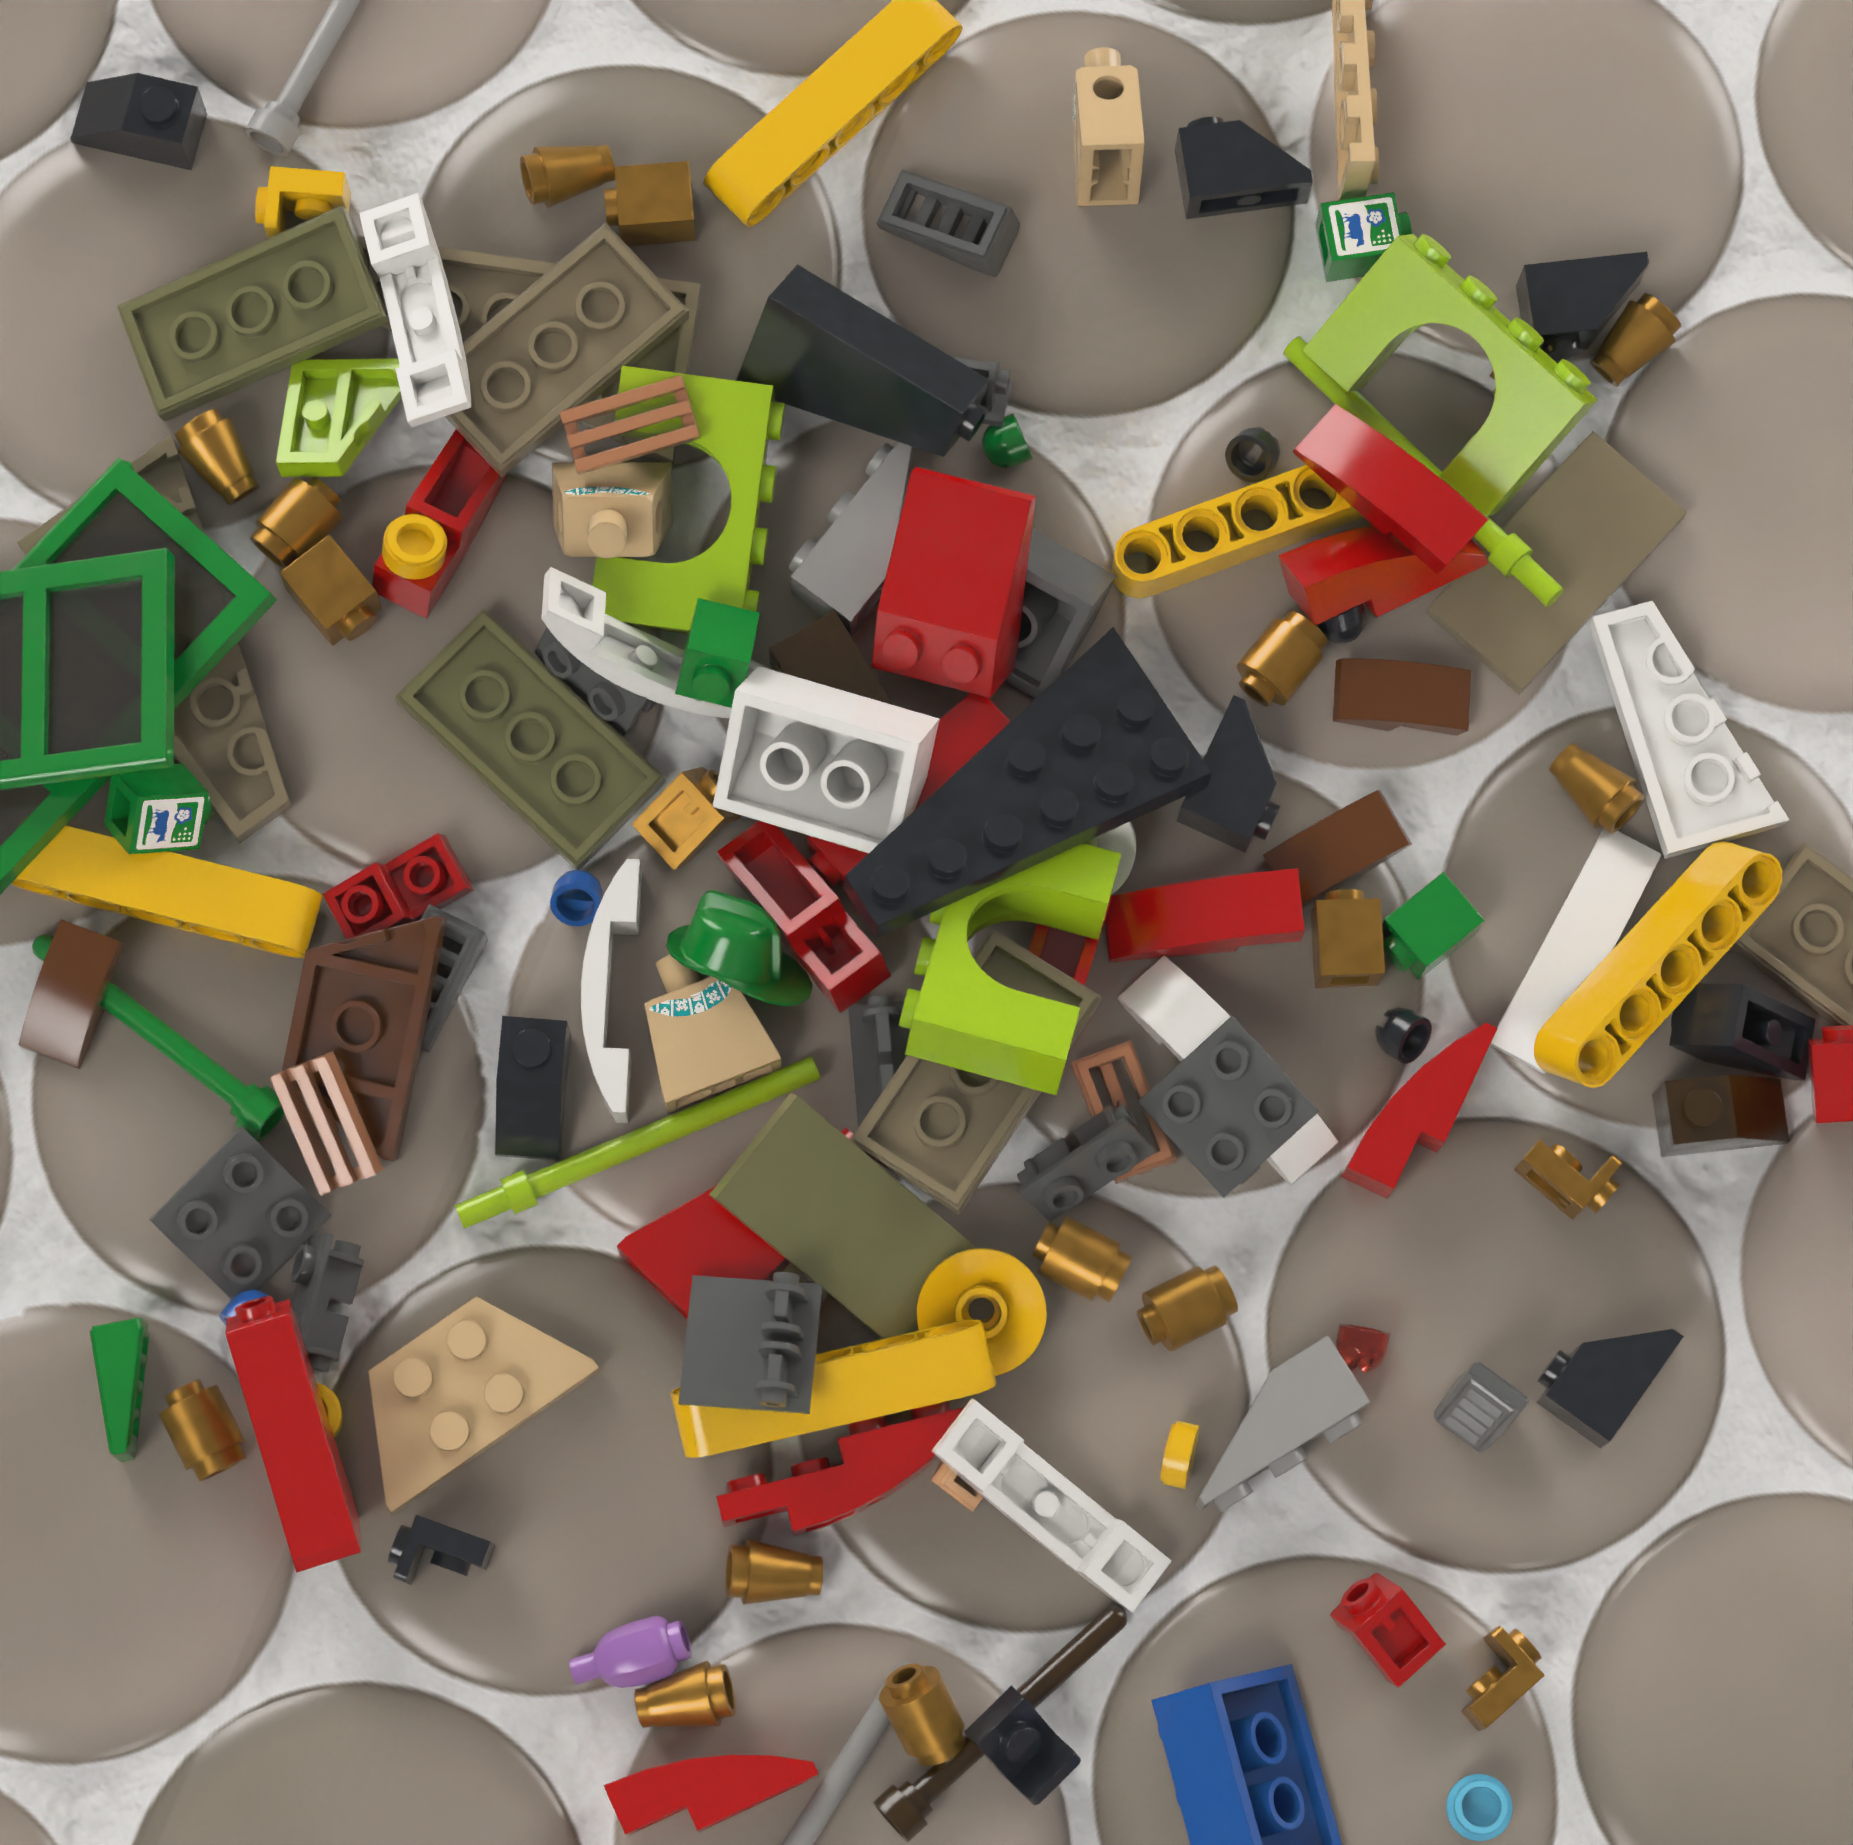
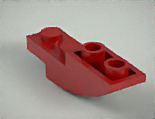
M949 1401L911 1409L913 1420L889 1426L885 1416L854 1422L847 1426L849 1436L838 1438L842 1465L830 1467L828 1457L791 1466L792 1477L767 1483L765 1473H760L727 1482L729 1493L716 1496L723 1526L728 1527L787 1512L793 1537L830 1526L858 1514L889 1497L929 1467L938 1458L932 1452V1449L965 1407L951 1410Z

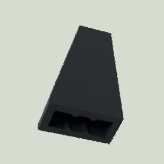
M798 264L768 296L736 381L773 385L775 390L774 401L785 403L786 405L945 457L960 437L969 442L980 428L988 412V409L980 404L990 383L988 378Z

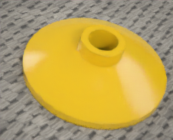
M973 1248L957 1252L940 1262L923 1283L917 1301L918 1329L923 1330L964 1320H980L970 1314L968 1310L969 1305L977 1298L988 1299L993 1304L994 1310L988 1318L981 1321L994 1375L1005 1374L1025 1362L1041 1341L1047 1317L1043 1290L1033 1272L1023 1262L1008 1253L990 1248Z

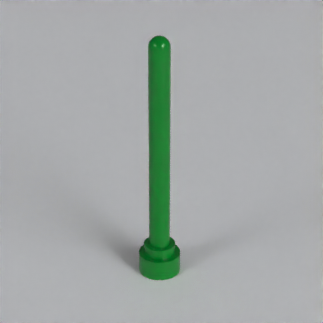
M48 934L39 935L32 944L33 953L43 962L53 939ZM111 981L109 982L100 1003L101 1007L231 1106L230 1114L237 1119L235 1124L237 1128L242 1126L257 1142L262 1141L273 1131L285 1113L276 1092L269 1086L260 1088L254 1083L246 1086Z

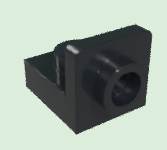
M416 1515L411 1528L405 1525H401L391 1547L388 1562L397 1565L393 1578L411 1585L425 1548L434 1551L430 1561L431 1564L467 1576L471 1565L487 1570L496 1545L488 1540Z
M1012 1685L964 1731L998 1772L1033 1805L1040 1804L1081 1762V1758L1050 1728L1026 1698Z

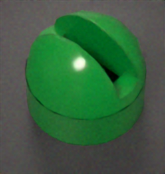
M1014 413L1004 417L1002 427L994 425L987 427L982 438L983 452L991 463L1007 468L1018 466L1033 459Z

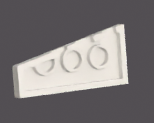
M1648 601L1593 616L1589 626L1664 859L1709 847L1714 842H1728L1785 826L1789 818L1779 802H1774L1759 779L1761 773L1747 752L1743 753L1725 724L1726 717L1714 698L1709 699L1693 673L1694 666L1654 602Z

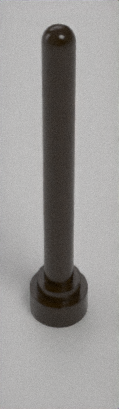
M1117 1605L1107 1607L1023 1683L1017 1691L1026 1698L1034 1709L1038 1707L1126 1626L1128 1621L1126 1611ZM966 1735L963 1748L954 1757L946 1762L932 1766L913 1784L906 1781L899 1788L892 1784L873 1804L894 1830L906 1842H909L928 1825L924 1818L933 1811L930 1804L982 1758L984 1754Z

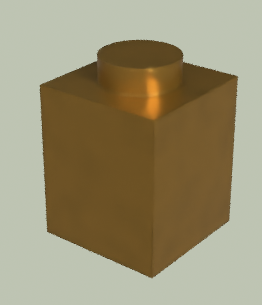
M689 161L614 167L616 188L604 189L606 220L608 226H619L621 240L627 246L696 241Z
M327 535L279 572L286 591L332 646L344 637L348 641L360 637L376 622L377 616L375 613L382 609L376 590L330 535Z
M1341 889L1327 892L1325 894L1326 900H1316L1311 911L1315 988L1378 986L1385 974L1380 898H1364V892L1357 889Z

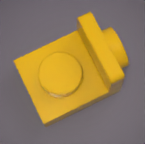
M270 166L268 187L259 186L257 189L255 203L256 223L264 224L266 234L270 238L285 231L287 211L295 212L294 214L304 220L313 219L340 206H343L349 213L351 191L345 172Z

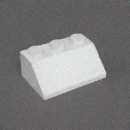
M758 666L735 690L713 807L870 853L915 811L928 775L939 718Z

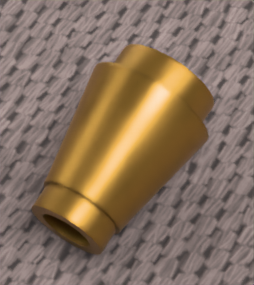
M607 144L600 146L534 147L533 154L520 157L522 182L531 205L544 203L549 208L599 187L604 183L615 181L614 161Z
M1644 293L1637 302L1629 300L1597 351V355L1590 363L1605 380L1618 387L1625 378L1630 377L1676 342L1673 335L1681 327V323L1662 302L1654 296Z
M217 408L208 410L195 417L175 433V437L181 445L178 453L219 496L223 497L228 506L243 500L260 487L254 477V472L231 418L223 419Z
M1575 743L1567 746L1556 757L1549 769L1594 828L1602 826L1610 834L1620 830L1635 815L1645 799V796L1636 789L1637 780L1588 751L1582 750Z
M746 1539L744 1545L730 1544L725 1572L727 1597L741 1598L742 1604L745 1605L806 1597L807 1595H820L823 1583L822 1556H809L807 1553L751 1539Z
M704 1661L667 1678L651 1683L647 1687L635 1689V1706L642 1728L651 1726H720L723 1718L732 1717L736 1714L734 1688L729 1670L725 1664L711 1666L708 1661Z

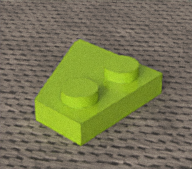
M398 358L303 360L291 366L276 464L281 477L344 476L402 397L395 370L400 367Z

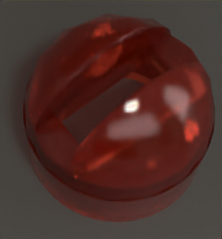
M1339 1323L1336 1348L1351 1371L1355 1370L1359 1364L1362 1373H1367L1382 1364L1387 1354L1390 1333L1364 1326Z

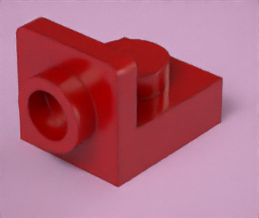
M1374 1573L1369 1578L1362 1579L1353 1584L1344 1593L1341 1604L1330 1613V1617L1337 1626L1352 1635L1385 1679L1397 1688L1404 1684L1446 1645L1403 1588L1379 1573Z

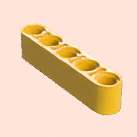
M892 0L729 148L709 169L703 184L747 228L755 226L937 62L960 36L963 29L962 24L937 0Z
M1304 465L1132 528L1124 533L1116 543L1111 573L1116 575L1114 584L1118 590L1128 597L1137 599L1151 597L1363 519L1364 517L1313 470ZM1306 489H1320L1328 495L1331 505L1318 510L1310 508L1303 503L1300 493ZM1257 509L1264 511L1272 519L1273 526L1263 531L1252 530L1245 525L1241 515L1248 510ZM1192 531H1202L1212 537L1215 547L1207 552H1196L1186 546L1183 537ZM1132 553H1147L1153 557L1157 563V568L1146 574L1135 573L1127 567L1124 559Z
M23 817V818L21 819L20 825H21L28 817ZM65 826L11 883L13 886L34 893L293 958H305L323 898L321 893L299 884L173 852L128 854L114 837L70 826Z
M1726 841L1714 842L1707 847L1542 1026L1534 1043V1058L1537 1065L1547 1073L1583 1086L1596 1088L1607 1083L1774 901L1782 884V868L1779 861L1771 854Z
M973 1319L816 1354L810 1414L679 1405L680 1387L672 1390L670 1396L684 1454L686 1457L696 1458L959 1399L990 1390L997 1383L983 1323L981 1320Z

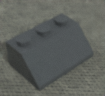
M1032 529L1016 666L1004 682L1036 699L1066 671L1092 627L1115 581L1116 575Z

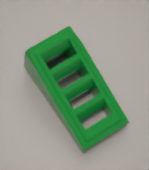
M143 1318L92 1326V1330H90L109 1453L120 1462L134 1460L137 1450L150 1335L148 1324Z

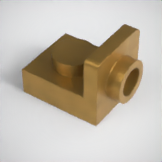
M699 767L681 772L632 823L634 828L673 870L683 868L725 824L735 822L741 816L713 807L719 773L714 770Z
M1539 1140L1514 1170L1573 1220L1586 1206L1596 1214L1621 1185L1611 1176L1623 1162L1613 1154L1588 1181L1580 1174L1583 1169L1581 1163L1569 1151L1558 1144H1552L1549 1148L1544 1142Z
M1499 1625L1483 1637L1486 1643L1509 1668L1502 1673L1496 1665H1493L1466 1689V1692L1473 1701L1461 1712L1478 1731L1488 1728L1545 1676L1536 1665L1542 1658L1540 1653L1517 1629L1512 1630L1508 1634Z

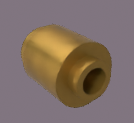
M295 477L257 519L255 523L258 529L250 537V540L272 562L285 569L329 535L343 518L336 509L341 499L329 486L316 477H312L308 482Z
M1289 611L1283 619H1274L1236 665L1239 674L1242 676L1239 686L1251 699L1263 706H1268L1271 702L1278 705H1286L1323 660L1321 651L1328 644L1326 636L1309 619L1294 611Z
M1068 1216L1065 1217L1061 1227L1050 1221L1048 1222L1032 1254L1033 1257L1043 1261L1038 1274L1093 1301L1096 1295L1108 1302L1111 1301L1133 1257L1119 1249L1120 1242Z
M1216 1265L1205 1270L1197 1266L1142 1293L1144 1307L1137 1310V1317L1143 1332L1152 1345L1162 1342L1169 1351H1174L1226 1325L1227 1317L1238 1312V1305L1229 1282Z
M197 1379L165 1396L169 1407L158 1415L185 1469L190 1470L193 1468L199 1482L209 1479L247 1458L240 1445L245 1441V1438L218 1385L205 1389L201 1380Z
M911 1663L894 1670L886 1679V1685L879 1694V1701L907 1755L915 1757L917 1762L923 1766H934L951 1759L960 1752L965 1744V1737L962 1733L965 1723L938 1669L933 1666H921L917 1663Z

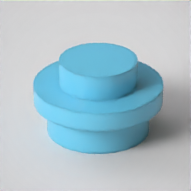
M1473 1774L1460 1779L1450 1789L1446 1799V1815L1450 1825L1459 1835L1469 1840L1486 1841L1497 1837L1507 1828L1512 1817L1513 1805L1508 1790L1499 1780L1489 1775Z

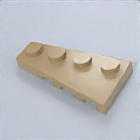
M1332 0L1338 200L1366 196L1368 185L1377 184L1379 179L1378 146L1374 144L1373 129L1377 120L1376 88H1371L1369 71V68L1374 67L1375 33L1374 30H1367L1365 10L1372 9L1373 0Z

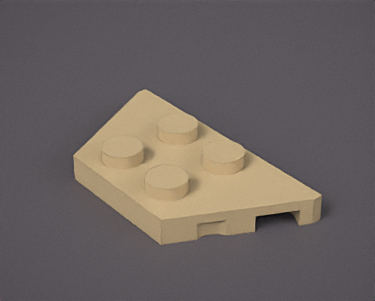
M477 1296L374 1366L368 1373L385 1504L390 1512L394 1515L600 1371L599 1366L592 1358Z

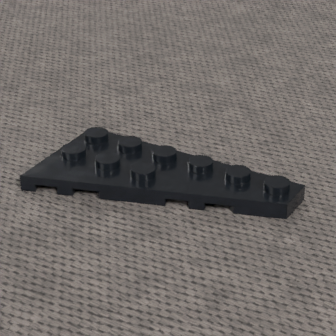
M1113 627L845 875L843 888L876 939L1209 785L1212 772Z

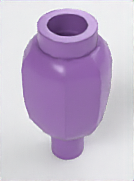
M651 1616L629 1622L609 1631L599 1640L593 1653L570 1659L569 1666L572 1678L577 1685L602 1678L603 1681L614 1687H634L655 1682L672 1675L678 1668L680 1661L692 1658V1648L686 1627L681 1620L669 1623L661 1616Z

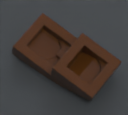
M1340 658L1336 660L1333 722L1384 731H1391L1402 726L1454 736L1460 735L1469 729L1471 670L1410 661Z
M1376 790L1304 829L1263 854V857L1272 871L1298 868L1302 908L1352 877H1361L1411 846L1412 843L1381 790Z
M61 919L39 973L18 1045L24 1049L80 1069L104 1013L100 1003L123 952V944L118 940Z

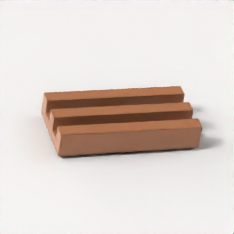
M682 375L559 411L579 475L701 438ZM674 394L677 402L581 432L577 425L578 422ZM678 417L682 419L683 428L590 456L586 455L585 445Z
M1132 1040L1071 1062V1069L1091 1119L1103 1111V1106L1089 1070L1099 1068L1114 1109L1121 1104H1125L1128 1107L1112 1062L1119 1059L1123 1060L1138 1101L1150 1091ZM1142 1107V1112L1158 1152L1153 1153L1135 1165L1128 1173L1114 1179L1115 1184L1124 1182L1135 1175L1151 1172L1154 1168L1176 1163L1177 1157L1169 1137Z
M333 1051L269 1077L320 1196L332 1192L336 1188H343L353 1184L360 1179L374 1176L384 1170ZM319 1071L359 1164L355 1167H352L338 1134V1126L331 1110L327 1108L312 1073ZM295 1080H297V1082H298V1085H299V1087H300V1089H301V1092H302V1094H303V1096H304V1099H305V1101H306V1103H307V1106H308V1108H309V1110H310V1113H311V1115H312V1117H313V1120H314V1122H315V1124H316V1127H317V1129H318V1131H319V1134H320V1136H321V1138H322V1141H323L324 1146H325V1148H326V1150H327V1153H328V1155H329V1157H330V1160H331V1162H332V1164H333V1167H334V1169H335V1171H336V1174H335V1172H334V1170H333V1168H332V1165H331V1163H330V1161H329V1158H328V1156H327V1154H326V1151H325V1149H324V1147H323V1144H322V1142H321V1140H320V1137H319V1135H318V1133H317V1130H316V1128H315V1126H314V1123H313V1121H312V1119H311V1116H310V1114H309V1111H308V1109H307V1107H306V1104H305V1102H304V1100H303V1097H302V1095H301V1093H300V1090H299V1088H298L297 1083H296Z

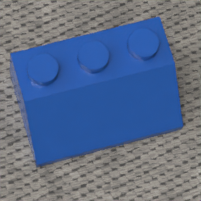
M1292 1664L1206 1683L1151 1700L1158 1723V1732L1164 1745L1174 1782L1176 1799L1181 1808L1190 1845H1342Z

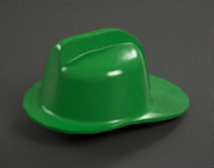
M715 890L706 891L700 898L690 924L680 926L668 935L666 947L670 955L679 963L699 973L712 976L748 996L765 1003L781 1006L800 1005L811 996L813 985L809 975L796 960L782 952L781 933L775 921L761 906L750 901Z

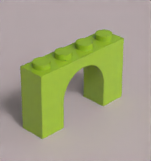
M1414 234L1397 236L1302 351L1344 390L1350 392L1364 388L1400 344L1411 333L1426 324L1439 323L1450 325L1474 338L1486 352L1493 368L1495 377L1494 402L1485 423L1440 474V477L1485 517H1489L1503 510L1597 402V399L1586 390L1591 382L1576 366L1565 359H1561L1557 364L1540 348L1544 340L1534 328L1518 317H1515L1512 321L1508 320L1493 306L1498 299L1485 284L1471 275L1464 280L1448 266L1447 263L1451 256L1437 241L1426 234H1422L1419 238Z
M622 366L618 394L682 375L701 437L684 444L704 451L722 467L730 485L731 510L727 524L719 538L706 551L692 559L677 563H659L621 557H596L592 586L606 592L605 614L633 627L688 634L698 598L758 612L760 591L749 590L752 565L764 566L768 528L758 527L761 502L772 503L777 466L767 465L766 460L769 440H781L785 403L774 402L775 390L773 385ZM672 394L618 410L615 413L614 422L677 403L675 396ZM681 417L621 434V436L647 439L683 428L684 426Z
M1082 843L931 913L929 923L940 925L936 939L924 936L914 970V974L925 977L921 991L908 989L899 1021V1026L910 1029L905 1055L1057 1096L1080 1007L1017 991L998 983L978 966L972 957L967 942L982 929L1005 921L1033 922L1098 940L1122 853Z

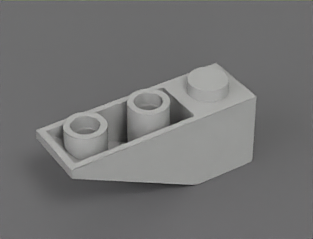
M897 442L894 447L889 443H885L877 451L865 470V473L870 478L856 495L851 491H847L842 495L828 515L827 521L832 524L818 543L811 538L808 539L795 554L789 565V569L794 572L790 576L791 594L822 617L835 610L851 637L880 601L906 495L913 457V447Z
M1328 1335L1271 1371L1195 1501L1200 1511L1215 1503L1220 1513L1253 1493L1247 1481L1268 1468L1274 1477L1277 1478L1308 1458L1302 1448L1324 1434L1329 1443L1332 1444L1363 1424L1357 1413L1363 1410L1370 1403V1400Z

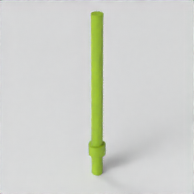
M1301 336L1296 337L1287 345L1283 355L1334 404H1337L1380 432L1441 478L1440 474L1442 472L1357 390L1350 392L1344 390L1302 351L1308 343ZM1486 517L1489 520L1473 537L1490 553L1488 561L1506 578L1513 575L1545 607L1552 605L1561 596L1564 588L1530 557L1533 550L1515 533L1507 535L1491 518Z
M809 1056L526 1175L523 1169L500 1179L502 1186L454 1205L464 1229L511 1209L514 1215L537 1206V1198L821 1080L820 1074L813 1058Z

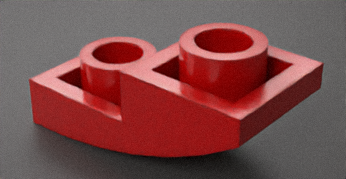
M437 833L386 864L375 862L324 892L323 896L345 938L350 939L419 921L428 904L442 909L474 891L446 836Z

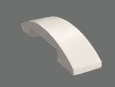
M417 193L359 213L370 262L380 278L400 367L395 370L407 422L412 428L471 408L470 381L459 323L443 263L422 199Z
M549 568L544 575L541 619L555 638L579 661L612 683L654 702L696 714L730 718L732 709L730 707L675 694L684 653L683 649L605 614L606 592L557 569ZM751 660L746 678L758 666L769 668Z
M1605 828L1602 829L1539 951L1502 1016L1490 1046L1542 1074L1546 1073L1537 1065L1534 1058V1043L1538 1032L1546 1021L1613 950L1662 855L1661 853L1619 831L1610 834Z
M626 859L615 874L600 902L587 940L581 979V1014L586 1049L597 1087L615 1123H628L632 1059L629 1049L607 1048L613 934L639 935L642 889L640 859Z
M1166 956L1161 957L1117 997L1119 1003L1159 1045L1164 1043L1180 1062L1230 1018L1220 1005ZM1316 1114L1275 1151L1267 1161L1292 1186L1339 1141L1319 1115Z
M971 1399L932 1449V1452L968 1485L1039 1544L1124 1609L1133 1613L1171 1563V1560L1124 1521L1114 1518L1023 1443L1024 1439L980 1403Z

